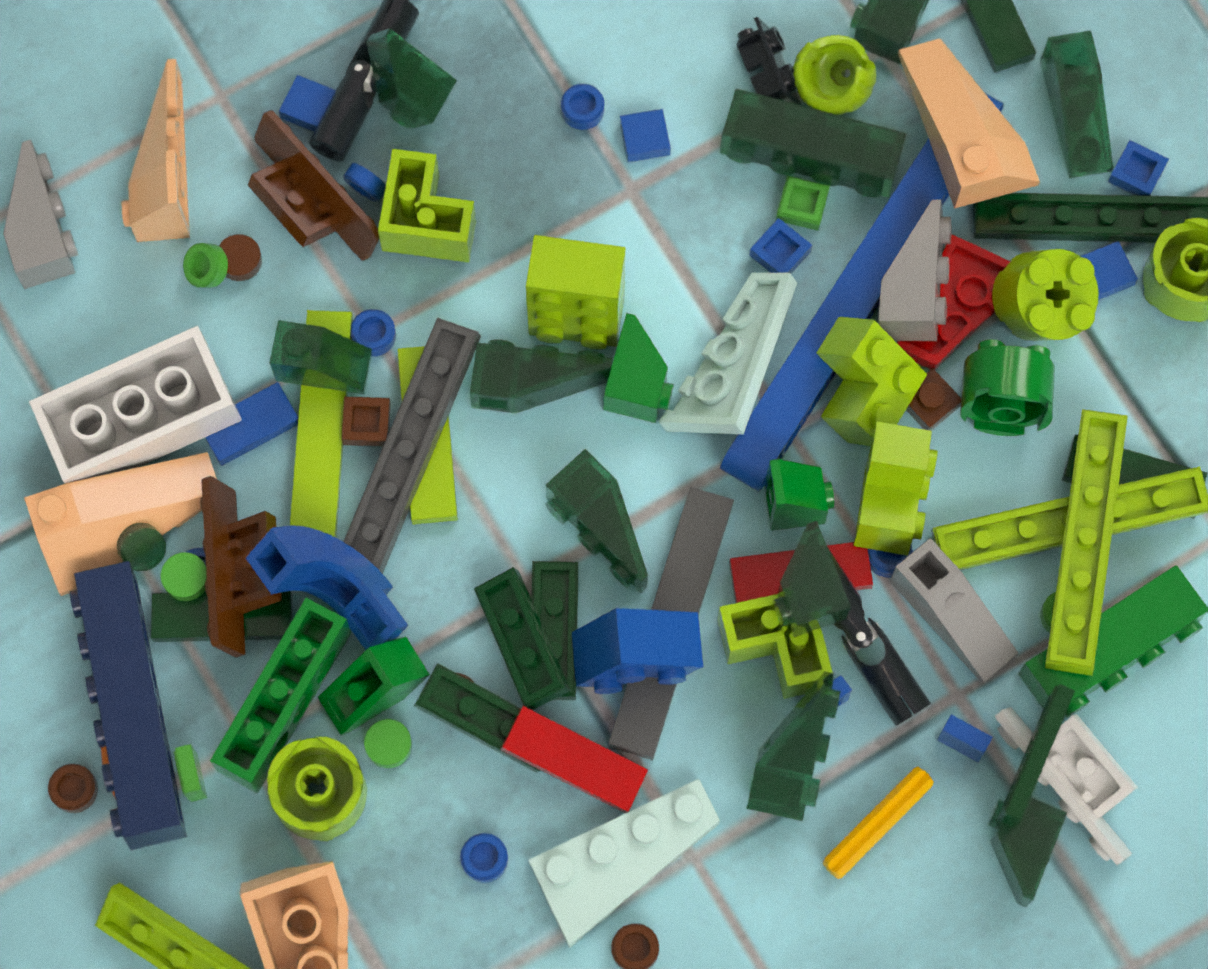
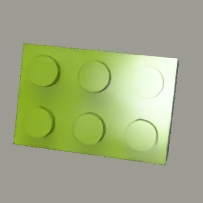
M534 235L526 280L529 335L536 336L538 340L551 344L569 340L580 342L582 346L595 350L605 349L607 346L617 347L625 298L626 247Z

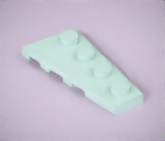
M791 273L750 274L723 318L726 323L723 331L714 340L710 339L701 354L705 359L695 376L688 375L678 390L682 396L673 411L666 410L659 420V423L667 432L744 435L797 285Z
M700 779L528 860L569 949L594 926L612 914L618 906L636 891H639L666 866L678 859L719 825L720 820Z

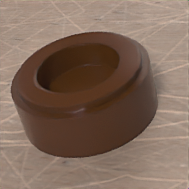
M236 234L225 238L219 244V247L223 249L227 256L228 271L226 277L228 279L245 281L251 279L259 272L262 265V255L254 239L247 235Z
M67 764L58 768L52 774L48 783V793L52 802L62 811L79 813L85 811L94 803L98 794V784L94 775L86 767L79 764Z
M632 923L625 925L617 931L612 940V957L621 969H650L655 964L659 955L658 938L653 930L643 924Z

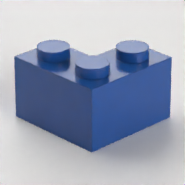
M615 608L572 632L576 687H594V692L597 694L620 692L623 690L622 685L643 681L645 677L658 678L659 684H678L686 681V675L703 668L698 612Z

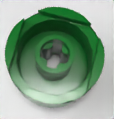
M995 339L981 341L978 344V350L971 353L964 361L961 418L966 422L967 417L974 420L975 429L999 436L1024 435L1025 427L1036 424L1037 431L1048 427L1053 419L1055 365L1050 359V350L1039 345L1026 348L1005 346L1003 342Z

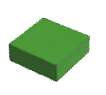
M787 175L776 220L779 218L787 224L819 231L830 186Z
M191 744L176 747L173 753L182 793L191 802L206 799L207 793L197 752Z

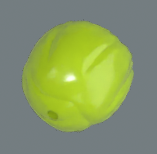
M829 35L818 38L812 43L807 42L797 54L793 65L795 86L802 101L820 115L838 116L857 110L870 98L876 83L874 62L869 60L864 47L849 36ZM846 70L850 71L849 77L845 76Z

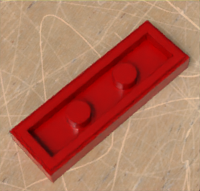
M854 542L730 558L729 566L735 603L805 588L793 569L827 547L856 590L872 589L873 578L868 549L853 546Z
M525 706L520 708L500 749L623 813L629 812L648 772V769Z

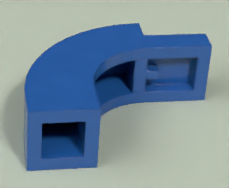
M304 526L274 527L269 530L246 557V560L271 594L293 590L303 591L320 598L330 605L340 616L347 619L350 630L365 650L371 646L397 639L409 626L387 597V594L393 588L387 578L361 553L332 535Z

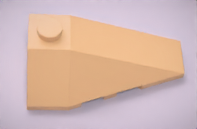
M940 38L898 50V56L954 209L1039 185L1040 181L1024 140Z
M167 59L128 183L129 200L122 201L124 227H131L137 242L190 238L183 83L176 59Z
M208 452L73 481L24 497L38 543L60 596L69 594L72 590H77L74 573L126 562L138 553L142 555L153 547L152 543L174 527H180L201 512V480L208 476L217 479Z
M333 861L285 868L241 883L240 896L265 969H348V905Z

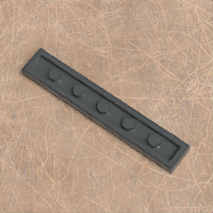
M437 318L343 541L367 558L382 574L481 338L478 331Z
M690 487L651 610L698 612L699 615L733 507V499ZM645 677L643 681L628 683L608 747L653 761L677 684H659L658 678Z

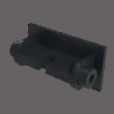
M757 16L754 20L758 30L754 31L752 28H747L740 31L737 35L739 40L736 46L749 73L763 66L764 71L750 77L760 106L766 107L768 112H774L783 107L782 100L789 98L798 106L801 102L796 92L797 88L793 76L794 70L790 63L785 65L781 55V51L786 49L784 41L775 26L769 28Z

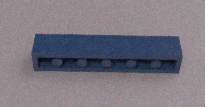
M130 561L74 573L77 590L70 591V600L75 618L82 617L85 632L77 634L78 644L83 661L90 660L93 675L85 677L91 704L98 703L101 719L94 720L93 724L99 748L106 747L109 763L102 765V774L107 792H115L117 808L110 810L115 837L123 836L130 850L187 837L136 574Z

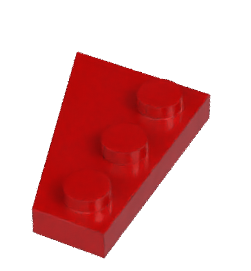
M953 234L951 235V243L946 245L942 253V257H949L948 284L940 285V297H946L947 299L946 325H938L937 341H897V344L916 363L929 369L934 368L935 370L995 313L992 299L993 285L999 272L1003 271L1011 262Z

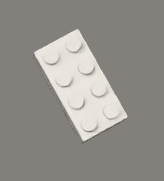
M198 325L29 401L65 484L141 467L242 421Z

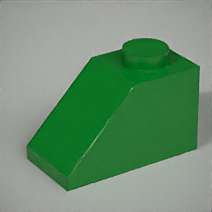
M626 313L604 392V411L656 423L659 409L668 410L674 384L667 383L668 366L637 317L633 314Z
M781 459L769 460L764 491L770 530L825 524L828 509H834V493L831 481H823L822 468Z
M405 636L366 649L318 696V699L342 736L404 700L430 674Z

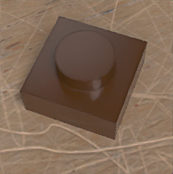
M932 368L927 372L926 378L906 411L924 430L931 431L961 406V397Z
M344 396L343 445L384 446L390 428V398Z

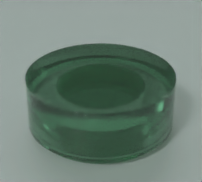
M135 523L128 526L120 534L117 541V552L123 562L130 561L133 570L148 571L156 567L164 558L166 542L154 526L148 523Z

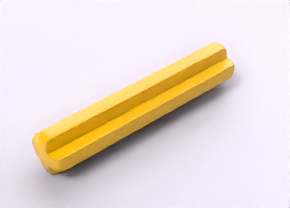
M914 767L824 858L823 865L826 870L837 879L843 878L930 790L934 783L930 775L920 767Z

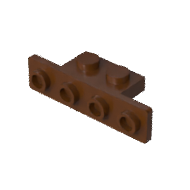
M273 110L263 113L254 140L275 164L253 173L248 182V187L302 247L336 232L361 261L370 258L379 240L378 227L373 219L365 214L348 195L346 189L321 165L318 158L304 146L292 132L291 128Z
M208 476L201 480L202 497L200 500L204 519L203 550L206 555L207 573L205 591L208 596L209 609L207 631L213 647L238 658L246 654L243 614L282 600L281 593L271 594L246 560L249 553L269 530L277 527L276 517L267 511H263L238 521L235 490L218 479Z

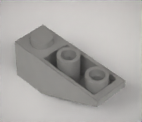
M31 140L24 141L21 145L3 232L15 273L24 289L76 273L71 257L78 255L71 231L63 232L59 222V218L66 217L58 191L50 193L47 180L54 178L46 153L38 155Z
M931 200L881 280L879 325L894 341H937L938 325H946L947 299L946 297H940V285L948 284L949 257H942L943 244L951 243L952 222L951 217L943 216L941 200Z
M931 538L895 567L890 580L892 585L982 684L987 682L1018 655L1017 650L966 577Z

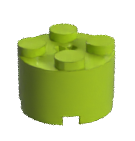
M1186 219L1183 223L1171 225L1165 229L1157 239L1143 269L1145 299L1149 304L1155 306L1159 311L1171 318L1203 322L1208 319V219Z
M1049 249L1018 254L1010 260L1011 262L1003 271L999 272L995 279L992 293L995 313L1000 322H1004L1012 331L1011 333L1017 338L1027 341L1068 339L1090 328L1095 320L1099 293L1097 280L1094 275V266L1087 258L1080 257L1074 252L1064 249Z
M317 737L293 741L280 750L268 770L267 788L272 808L285 827L302 838L319 841L332 840L348 831L358 821L364 810L367 799V785L363 772L354 754L344 744L335 739ZM324 781L327 789L322 795L315 793L311 797L308 786L312 782L320 785Z

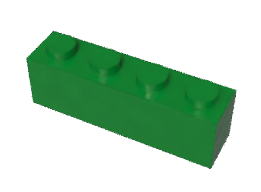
M1175 565L1101 613L1092 676L1046 669L1047 649L1027 661L1018 675L1042 708H1044L1055 686L1061 684L1075 690L1065 714L1068 718L1088 705L1090 701L1087 695L1099 687L1106 693L1126 680L1128 676L1124 671L1139 662L1142 668H1145L1166 653L1162 646L1175 637L1181 644L1203 629L1200 621L1208 613V607L1179 567Z

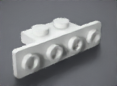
M1011 707L1001 710L995 715V718L1001 724L998 727V732L1009 746L1015 750L1020 747L1025 753L1033 735L1032 731ZM1074 714L1060 726L1038 781L1044 786L1050 784L1062 798L1058 803L1066 816L1076 824L1081 821L1092 835L1089 841L1094 850L1104 860L1112 859L1116 865H1119L1131 856L1132 853L1102 816L1138 787L1081 718Z

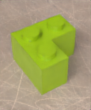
M392 149L378 227L381 249L385 252L470 262L476 226L474 201L436 196L439 182L437 154Z
M838 317L816 354L843 381L820 417L847 443L871 446L876 422L897 425L926 378L927 373L875 320Z
M876 422L864 471L853 546L908 556L912 540H921L926 513L918 511L919 500H927L930 479L934 476L938 450L930 449L932 431Z
M811 587L719 607L717 623L728 665L773 655L784 699L817 692L832 681L834 676Z

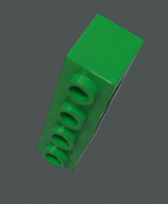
M305 598L211 757L210 762L217 772L255 793H259L268 777V770L273 759L288 743L352 633L346 618Z

